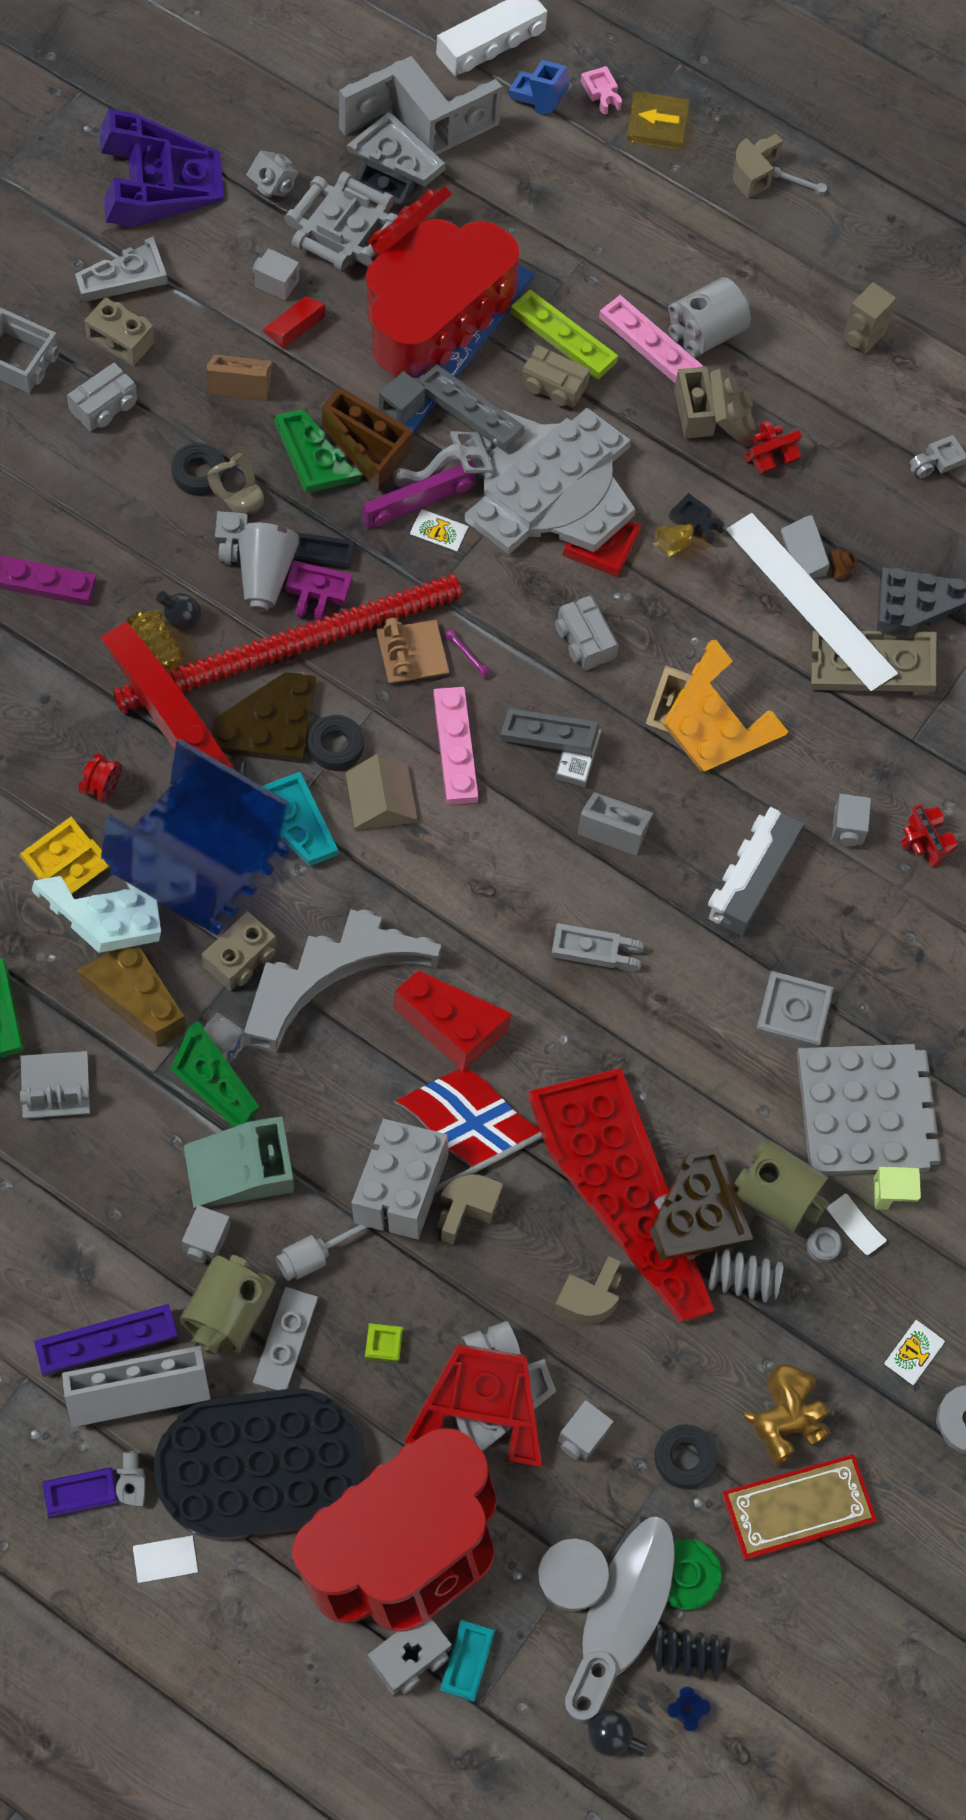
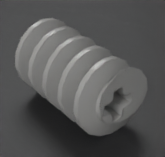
M725 1249L720 1257H717L716 1250L710 1273L709 1290H713L717 1283L721 1282L723 1293H727L731 1285H734L736 1296H740L743 1290L748 1288L749 1299L753 1300L757 1292L761 1291L763 1302L766 1303L771 1294L775 1295L776 1300L783 1274V1263L778 1261L771 1270L770 1260L767 1258L758 1267L757 1259L754 1255H751L745 1264L743 1254L740 1252L731 1260L729 1250Z

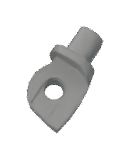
M139 1451L123 1452V1467L117 1468V1473L120 1474V1479L116 1486L117 1497L122 1503L144 1506L146 1477L144 1467H139ZM127 1484L134 1486L135 1490L133 1493L126 1491Z

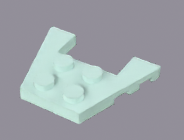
M150 860L123 865L121 875L130 888L128 890L124 889L117 892L74 899L61 876L35 880L33 882V893L38 898L43 896L50 902V909L57 915L63 914L72 922L71 928L98 953L159 941L161 927Z

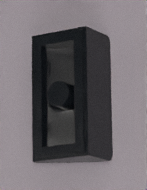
M364 158L355 180L383 194L387 192L393 195V203L404 208L418 187V183L367 158Z

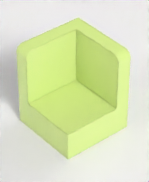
M878 1168L874 1176L875 1209L888 1210L893 1201L918 1202L920 1200L919 1168Z

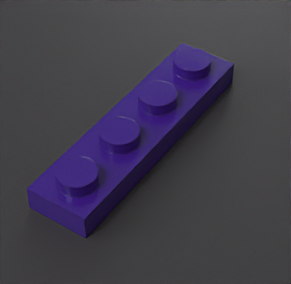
M166 1304L35 1340L34 1344L42 1376L46 1377L178 1340V1335L170 1305Z

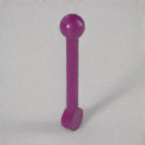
M454 629L448 630L445 634L447 640L453 641L477 668L482 678L487 677L489 671L486 666L481 665L458 639L457 632Z

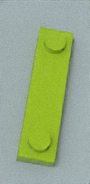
M531 289L511 306L510 314L571 360L591 369L590 374L599 380L617 363L618 355Z

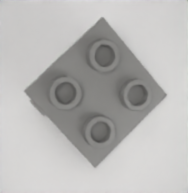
M87 1051L21 1056L22 1091H20V1102L22 1104L23 1119L90 1114Z

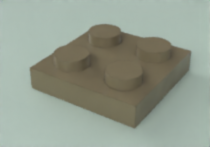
M720 368L710 372L716 423L744 448L754 445L753 435L754 431H756V424L751 415L753 401L750 393L747 390H743L733 377H729Z

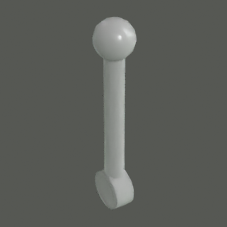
M774 167L772 177L784 178L815 190V193L819 196L825 195L827 190L825 184L819 183L816 185L784 173L779 167Z

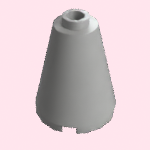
M249 523L245 524L244 530L240 527L238 531L244 602L253 611L267 612L268 608H273L276 604L299 545V536L288 528L287 533L278 531V525Z

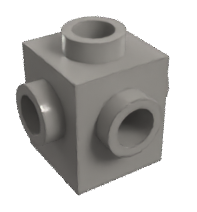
M260 150L246 175L258 185L257 189L265 196L285 197L292 190L294 180L299 172L290 166L292 162L284 155Z

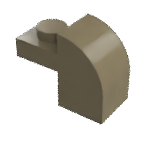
M777 134L767 139L763 138L755 145L746 138L737 147L732 177L735 185L747 199L769 188L771 185L774 171L771 163L779 160L783 140Z
M473 1174L464 1175L451 1181L443 1190L440 1199V1206L444 1207L437 1228L442 1229L441 1241L454 1245L465 1215L490 1224L502 1194L503 1183Z
M608 1256L595 1285L569 1274L555 1304L553 1314L579 1325H594L606 1320L614 1312L618 1304L619 1296L614 1294L623 1276L618 1273L621 1261Z

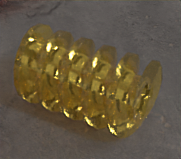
M144 610L127 618L126 622L144 641L168 673L171 668L176 670L178 664L185 657V653L183 650L178 649L179 642L173 639V631L167 630L169 624L167 621L162 620L163 613L160 610Z

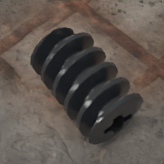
M658 1624L653 1647V1660L655 1661L656 1671L661 1672L666 1662L669 1663L671 1674L675 1675L679 1665H683L685 1677H689L695 1667L698 1670L699 1679L703 1680L707 1671L711 1670L713 1681L717 1682L727 1666L730 1637L727 1636L720 1646L717 1634H712L706 1643L704 1633L699 1631L692 1641L688 1629H684L680 1637L677 1638L676 1629L672 1626L668 1628L665 1636H663L662 1627Z

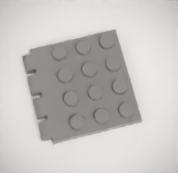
M915 1044L798 1048V1072L810 1166L826 1176L876 1174L879 1167L919 1168V1172H928L930 1165L941 1164L939 1140L927 1139V1137L937 1136L938 1132L935 1109L923 1108L934 1104L931 1079L928 1077L919 1078V1076H925L930 1073L926 1050H915Z

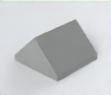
M594 792L582 810L577 835L637 856L653 813Z

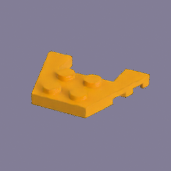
M711 640L707 644L705 654L701 661L695 665L691 672L693 675L685 689L681 690L663 722L664 727L696 767L704 772L788 733V730L773 711H766L755 723L746 729L712 687L710 682L733 662L717 640Z

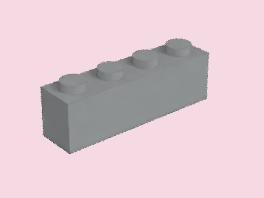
M201 1346L62 1373L64 1397L71 1427L210 1400Z

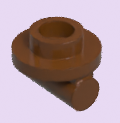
M840 547L829 552L828 556L836 582L845 581L848 576L856 573L858 562L851 550Z

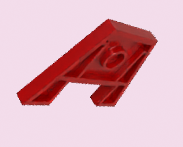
M457 1343L407 1433L404 1443H414L425 1434L442 1429L445 1415L512 1426L507 1461L542 1467L526 1355Z

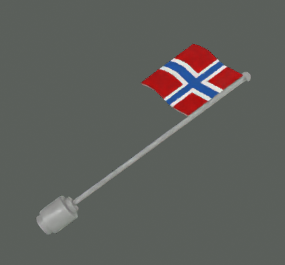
M468 1068L464 1071L457 1069L394 1102L414 1115L428 1130L447 1134L448 1150L471 1167L438 1184L435 1193L445 1189L454 1179L474 1174L543 1138L540 1129L515 1112L484 1079ZM387 1211L384 1212V1220L388 1218ZM359 1225L326 1243L321 1238L316 1240L312 1235H309L282 1249V1254L276 1256L279 1269L287 1281L293 1278L299 1280L326 1266L325 1258L329 1256L327 1249L369 1227Z

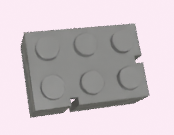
M383 1119L374 1141V1150L371 1149L351 1202L354 1224L383 1231L385 1227L383 1208L388 1209L390 1233L419 1240L449 1156L447 1134Z

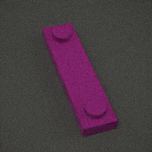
M471 460L468 461L469 466L475 468ZM460 464L363 503L362 521L367 529L375 526H384L392 519L456 493H465L475 486L476 473H465Z

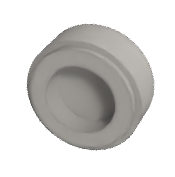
M828 1227L815 1229L807 1240L809 1255L821 1263L833 1261L838 1256L842 1247L839 1234Z

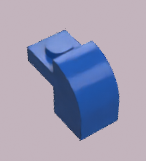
M542 60L533 74L521 71L508 90L510 99L534 104L536 113L539 114L552 112L569 87L570 81L567 66Z

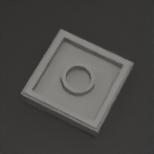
M771 971L756 1033L812 1048L820 1047L834 987Z

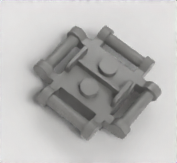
M343 171L334 187L329 185L324 178L320 176L314 177L310 182V189L296 207L287 212L284 220L290 227L298 230L292 239V246L300 250L304 248L334 263L335 268L343 271L348 264L354 265L356 261L369 266L377 258V254L367 241L376 231L387 227L398 216L393 213L387 214L394 202L393 195L387 192L383 194L353 179V175ZM319 195L325 198L309 220L303 218ZM370 200L378 204L376 208L370 206Z

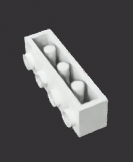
M505 0L437 35L436 55L456 77L463 72L472 70L475 66L486 60L495 58L498 54L510 48L517 47L521 42L540 35L546 29L547 10L538 0Z

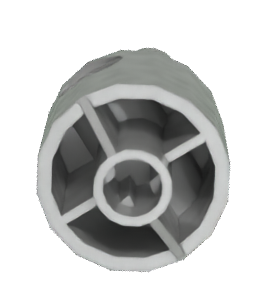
M721 277L668 306L672 324L668 327L669 334L675 342L680 341L686 351L696 358L750 327L749 298L733 281Z

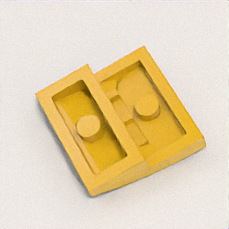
M72 816L19 855L39 880L61 876L71 895L112 865L96 842L87 837Z

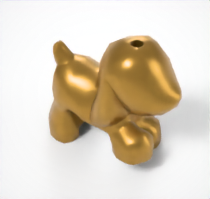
M789 1364L777 1366L772 1370L767 1379V1388L775 1402V1407L758 1414L745 1411L743 1415L745 1420L753 1425L757 1437L764 1442L768 1457L774 1467L789 1461L793 1457L792 1453L795 1452L792 1444L782 1436L800 1433L809 1445L813 1446L831 1434L828 1427L820 1422L831 1414L830 1409L825 1403L815 1401L805 1405V1401L816 1388L815 1375Z

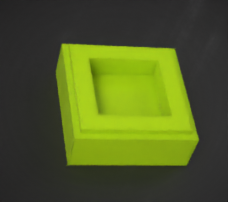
M369 1323L365 1360L399 1364L403 1327Z

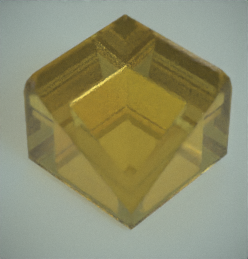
M691 524L656 528L653 543L666 558H670L690 545L694 527Z

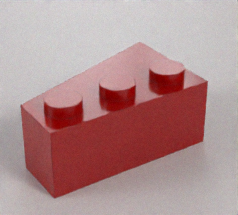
M418 970L395 990L393 1009L462 1071L467 1069L508 1032L512 1013Z

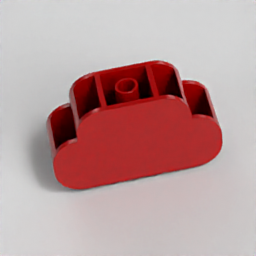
M430 219L420 222L401 240L377 257L369 265L366 273L367 318L372 326V351L376 362L394 377H397L404 371L410 377L418 378L426 374L436 364L445 365L450 360L452 351L457 347L461 349L466 347L475 331H484L489 326L491 317L497 312L500 314L506 312L518 288L519 246L515 238L500 226L490 222L476 221L459 228L446 220Z
M448 1428L431 1431L414 1443L405 1445L392 1460L377 1466L368 1478L358 1485L349 1487L342 1494L341 1498L329 1507H324L316 1512L313 1519L305 1524L296 1535L292 1555L310 1599L324 1616L339 1623H353L370 1615L377 1624L387 1630L396 1632L413 1630L428 1621L487 1574L495 1556L494 1543L488 1522L495 1513L497 1496L483 1452L469 1436L461 1431Z

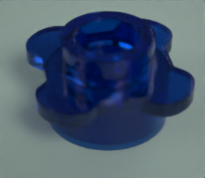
M683 1687L679 1692L680 1696L676 1702L669 1704L667 1713L669 1717L677 1718L682 1722L686 1731L692 1732L698 1728V1721L701 1717L709 1714L711 1707L709 1702L702 1700L698 1694L694 1693L691 1687ZM686 1706H691L692 1712H687Z

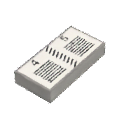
M602 729L599 730L592 755L563 750L555 775L556 780L581 787L586 786Z

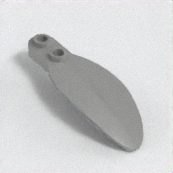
M650 1517L644 1520L628 1536L608 1567L610 1580L605 1595L596 1605L589 1609L583 1633V1660L565 1697L568 1715L578 1723H589L591 1719L601 1713L615 1679L642 1653L663 1615L672 1583L675 1552L671 1529L662 1518ZM601 1667L605 1669V1674L599 1678L593 1676L594 1669ZM583 1700H587L591 1703V1706L588 1710L582 1711L578 1709V1704Z

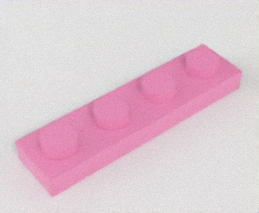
M621 295L600 310L599 318L674 383H676L678 369L703 367L701 363Z
M465 688L434 689L433 698L446 805L478 803Z

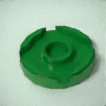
M693 1539L673 1540L675 1552L674 1568L666 1605L672 1609L684 1612L699 1610L711 1602L720 1588V1562L713 1550L701 1541Z

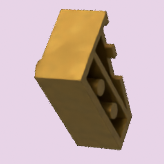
M139 945L112 950L77 970L79 984L87 992L93 993L103 1001L106 1007L117 1012L130 1026L157 1047L186 1031L183 1013Z

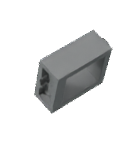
M0 308V338L6 333L40 349L25 371L0 360V381L30 393L36 384H40L43 380L45 370L49 364L54 363L59 356L60 347L58 346L57 333Z

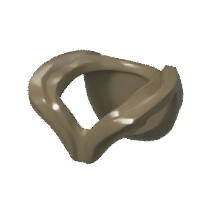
M238 453L231 457L228 463H220L209 470L207 478L212 491L233 512L252 515L262 508L264 503L263 491L255 483L252 465L245 454ZM238 464L245 474L246 484L240 491L231 493L222 486L219 471Z

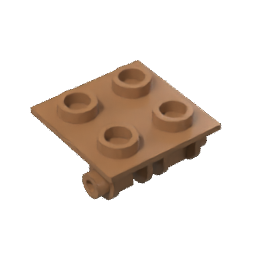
M389 618L386 620V625L383 629L376 630L389 684L449 674L437 620L402 625L401 622H398L397 618Z

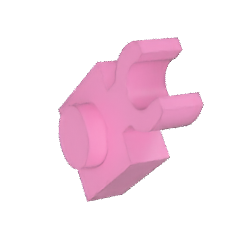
M607 66L581 74V83L592 102L600 100V111L604 115L608 114V104H613L617 110H621L622 99L617 94L618 85Z

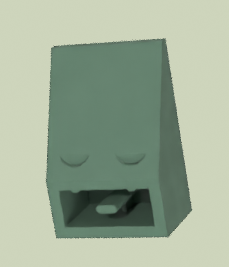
M282 1116L247 1122L183 1145L194 1210L197 1205L206 1208L294 1193V1179Z

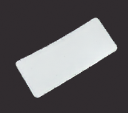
M844 1194L827 1207V1210L839 1226L866 1255H869L887 1241L857 1208L848 1194Z

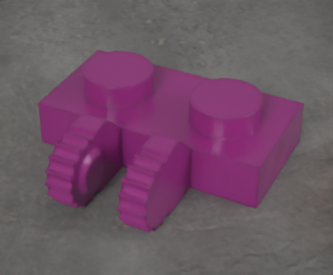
M293 561L285 585V592L300 596L296 616L304 617L307 612L309 598L319 600L314 617L321 621L326 612L327 602L345 606L353 575Z

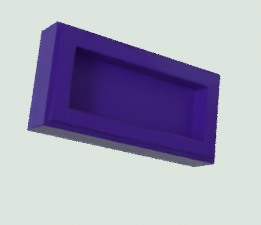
M112 1467L42 1481L48 1518L119 1504Z

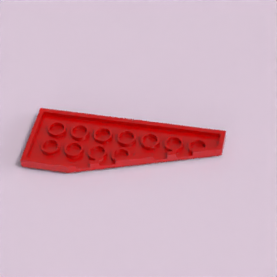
M618 1068L530 1090L527 1097L549 1156L678 1322L681 1324L711 1315L715 1310L695 1258L688 1260L687 1257L661 1262L651 1236L650 1228L659 1212L655 1201L659 1197L666 1195L668 1188L622 1069Z

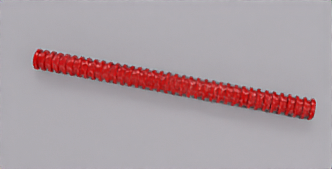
M451 573L448 574L447 578L439 577V581L433 579L430 580V584L424 582L421 584V587L415 585L412 587V590L406 588L403 593L398 591L395 592L394 596L386 595L384 600L380 597L377 598V602L371 600L368 601V605L362 603L359 605V608L353 606L350 608V611L342 610L341 614L333 613L331 618L324 616L322 621L315 619L313 624L306 622L304 627L297 625L295 630L289 628L286 633L280 631L278 636L271 634L269 639L262 637L260 642L253 640L251 645L244 643L242 648L236 646L233 647V651L224 650L222 655L218 652L215 653L213 658L209 655L206 656L204 661L197 659L195 664L188 662L186 667L180 665L177 670L171 668L168 674L182 693L184 690L191 692L193 687L196 689L201 688V684L208 686L210 681L217 683L219 678L226 680L228 675L235 677L239 671L246 673L248 668L255 670L257 665L264 667L266 662L273 664L275 659L278 661L283 660V656L290 658L292 653L299 655L301 650L308 652L310 647L316 649L319 647V644L325 646L328 644V641L334 643L337 641V638L343 640L346 638V635L352 637L355 635V632L363 633L365 628L369 631L372 630L374 625L381 627L382 623L386 624V620L389 618H397L398 620L401 616L402 618H407L409 613L416 615L418 610L425 612L427 607L434 609L436 604L442 606L445 601L446 603H451L453 598L460 600L462 595L461 586L457 577ZM126 683L122 689L119 687L114 688L113 694L119 711L123 714H126L128 709L132 711L137 710V706L145 707L131 685L129 686Z

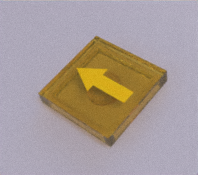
M634 91L627 141L682 149L689 99Z

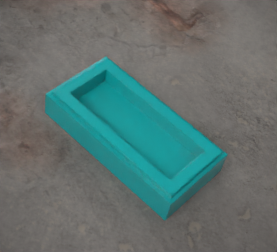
M461 1620L440 1692L474 1703L495 1630Z

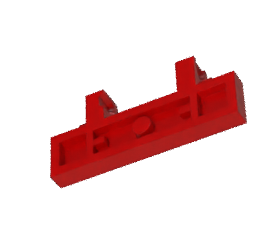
M446 186L437 192L433 188L430 189L410 207L406 206L398 213V217L387 227L376 231L367 243L370 244L377 256L382 254L452 195Z

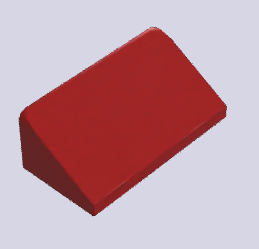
M305 296L264 327L263 332L284 349L325 317V305L320 301Z

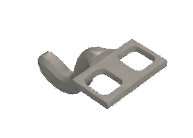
M451 431L450 437L453 444L437 454L425 469L413 472L405 468H399L393 472V479L397 486L403 488L440 473L450 461H460L465 473H493V467L478 432ZM458 437H471L474 439L476 446H463L460 444ZM466 458L481 459L485 468L469 466Z

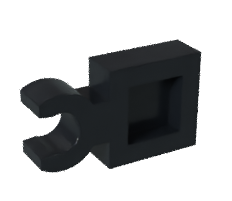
M689 493L669 513L671 521L691 535L697 530L700 531L702 538L710 544L714 542L715 534L709 530L714 529L722 534L725 524L720 519L709 518L712 510Z

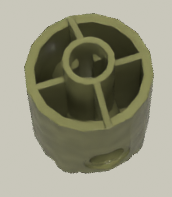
M763 1140L752 1156L754 1158L751 1163L754 1165L751 1170L744 1168L734 1183L736 1185L734 1190L737 1192V1197L791 1233L797 1230L804 1218L816 1224L829 1204L828 1200L820 1196L829 1177L773 1141L768 1143ZM769 1173L776 1178V1181L767 1183L760 1176Z
M217 1255L212 1259L180 1317V1323L194 1336L191 1341L193 1345L201 1346L202 1351L212 1355H216L219 1349L232 1353H240L276 1284L269 1276L262 1273L256 1274L248 1269L250 1266L249 1262L239 1256L232 1255L230 1260Z

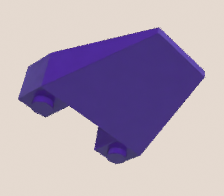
M114 109L108 110L99 130L101 153L128 158L130 180L113 178L104 198L105 222L135 227L223 200L224 191L219 151L138 114Z

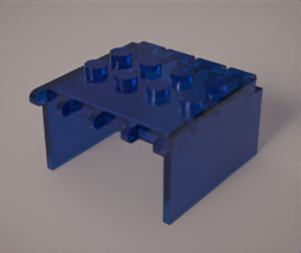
M179 739L176 742L170 784L172 785L159 797L157 803H154L139 819V823L137 822L133 827L111 814L106 817L101 859L111 866V873L211 933L219 935L223 931V926L217 920L224 912L230 916H235L239 912V907L233 901L241 892L252 896L257 891V887L251 882L257 873L261 872L267 876L271 875L274 871V866L268 862L274 854L282 858L289 854V848L280 842L288 801Z

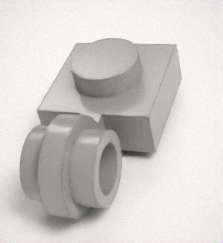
M954 435L929 444L926 449V453L929 456H926L924 453L915 456L910 461V471L914 476H918L921 479L930 475L934 470L933 465H935L942 474L966 463V453Z
M217 511L215 544H219V561L224 562L225 565H231V562H238V531L240 527L244 530L245 524H248V513Z

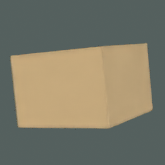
M665 666L646 721L647 725L668 732L663 722L681 690L685 689L692 676L691 674Z

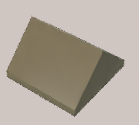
M376 754L346 772L355 831L418 822L408 764Z

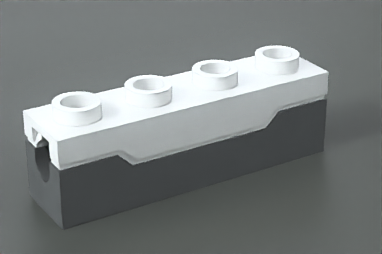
M772 807L769 808L765 817L762 815L757 817L751 829L755 833L751 841L747 839L743 841L737 853V856L740 857L737 865H729L722 881L726 882L723 889L719 890L716 888L708 902V906L712 907L709 916L711 921L719 923L721 926L743 937L800 838L804 823L782 812L780 813Z

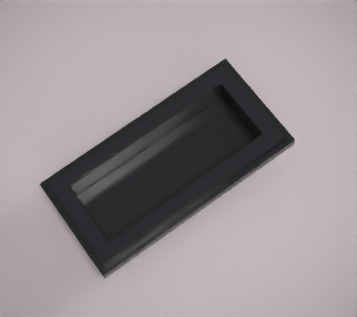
M296 532L299 536V545L293 560L351 568L356 541Z

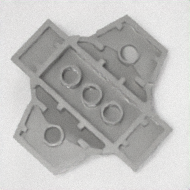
M588 408L583 410L572 421L566 418L560 424L545 425L504 411L524 425V434L505 451L479 434L493 467V473H477L480 479H484V497L465 513V522L508 555L528 537H541V533L554 532L559 534V539L595 552L635 516L634 506L612 476V463L630 448L631 440ZM470 438L463 446H476L473 438ZM467 458L468 461L471 460L475 468H485L481 459Z

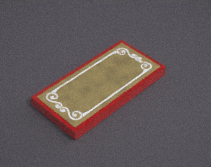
M854 1454L725 1490L721 1493L743 1561L877 1522Z

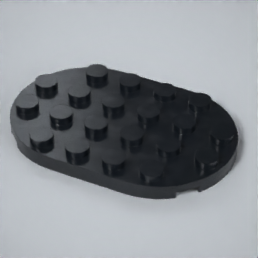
M291 1388L220 1397L189 1407L178 1415L165 1434L163 1433L154 1458V1479L158 1496L167 1513L181 1527L195 1535L213 1540H234L300 1531L305 1524L313 1519L316 1512L324 1507H329L340 1499L349 1487L361 1483L365 1468V1447L361 1432L350 1413L323 1393L309 1389Z

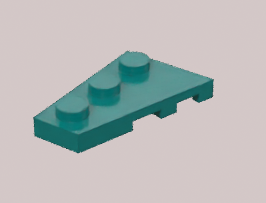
M301 772L242 794V800L309 867L338 856V848Z

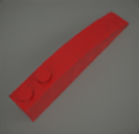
M125 622L101 636L102 643L201 792L204 794L229 779L233 770L232 765L182 691L129 623Z

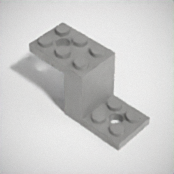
M410 56L404 60L396 61L391 66L371 73L368 77L353 84H348L339 90V129L346 136L377 121L389 111L430 150L438 155L499 125L502 86L495 79L489 83L479 85L476 89L464 95L456 96L448 102L413 57Z

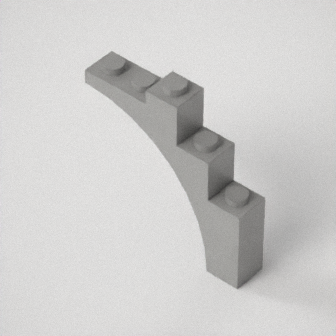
M350 909L341 942L336 943L333 939L326 936H318L317 938L308 936L298 970L293 969L292 966L286 963L276 962L272 964L266 962L244 1030L245 1045L277 1053L283 1036L296 1015L313 997L342 978L362 970L382 966L415 965L437 969L441 954V944H437L434 940L427 937H419L418 939L409 937L396 929L382 930V917L369 910L356 911Z

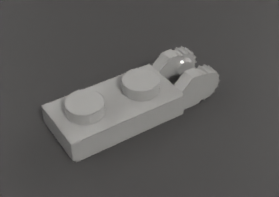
M558 923L556 924L551 957L637 972L641 969V961L637 958L617 955V951L620 949L623 952L640 954L644 951V943L640 940L620 937V934Z

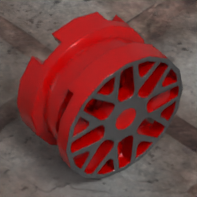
M95 753L93 757L96 759L94 761L89 759L82 772L84 778L83 781L79 782L78 790L86 796L92 794L97 797V801L105 803L117 787L122 772V763L107 761L106 756Z

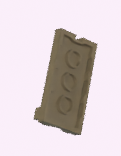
M813 630L812 658H818V662H812L811 690L870 691L816 630ZM860 631L898 672L897 675L872 691H913V695H928L929 692L936 691V632H916L909 636L880 631Z

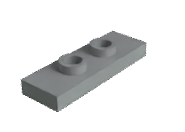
M285 1287L253 1380V1386L268 1391L289 1388L318 1302L317 1296Z

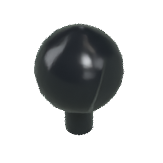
M164 591L158 593L156 601L164 606V616L171 627L178 630H187L199 622L201 608L193 597L185 593H176L172 596Z
M605 1711L595 1716L588 1723L589 1740L592 1747L598 1753L609 1757L618 1756L626 1750L640 1757L644 1754L647 1743L633 1737L632 1726L621 1713Z

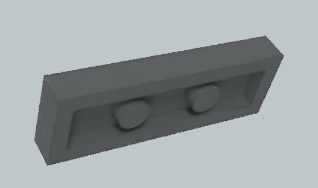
M509 708L500 735L502 741L592 755L600 727L597 721Z

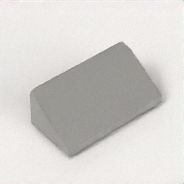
M813 516L804 517L782 528L780 532L787 552L812 579L826 576L829 569V560Z

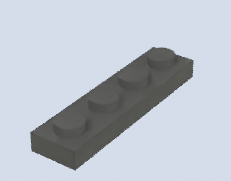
M436 364L419 379L425 387V395L503 451L524 434V425Z

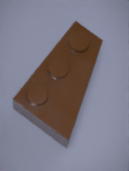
M340 386L322 406L323 429L379 492L393 475V472L398 469L412 452L413 430Z

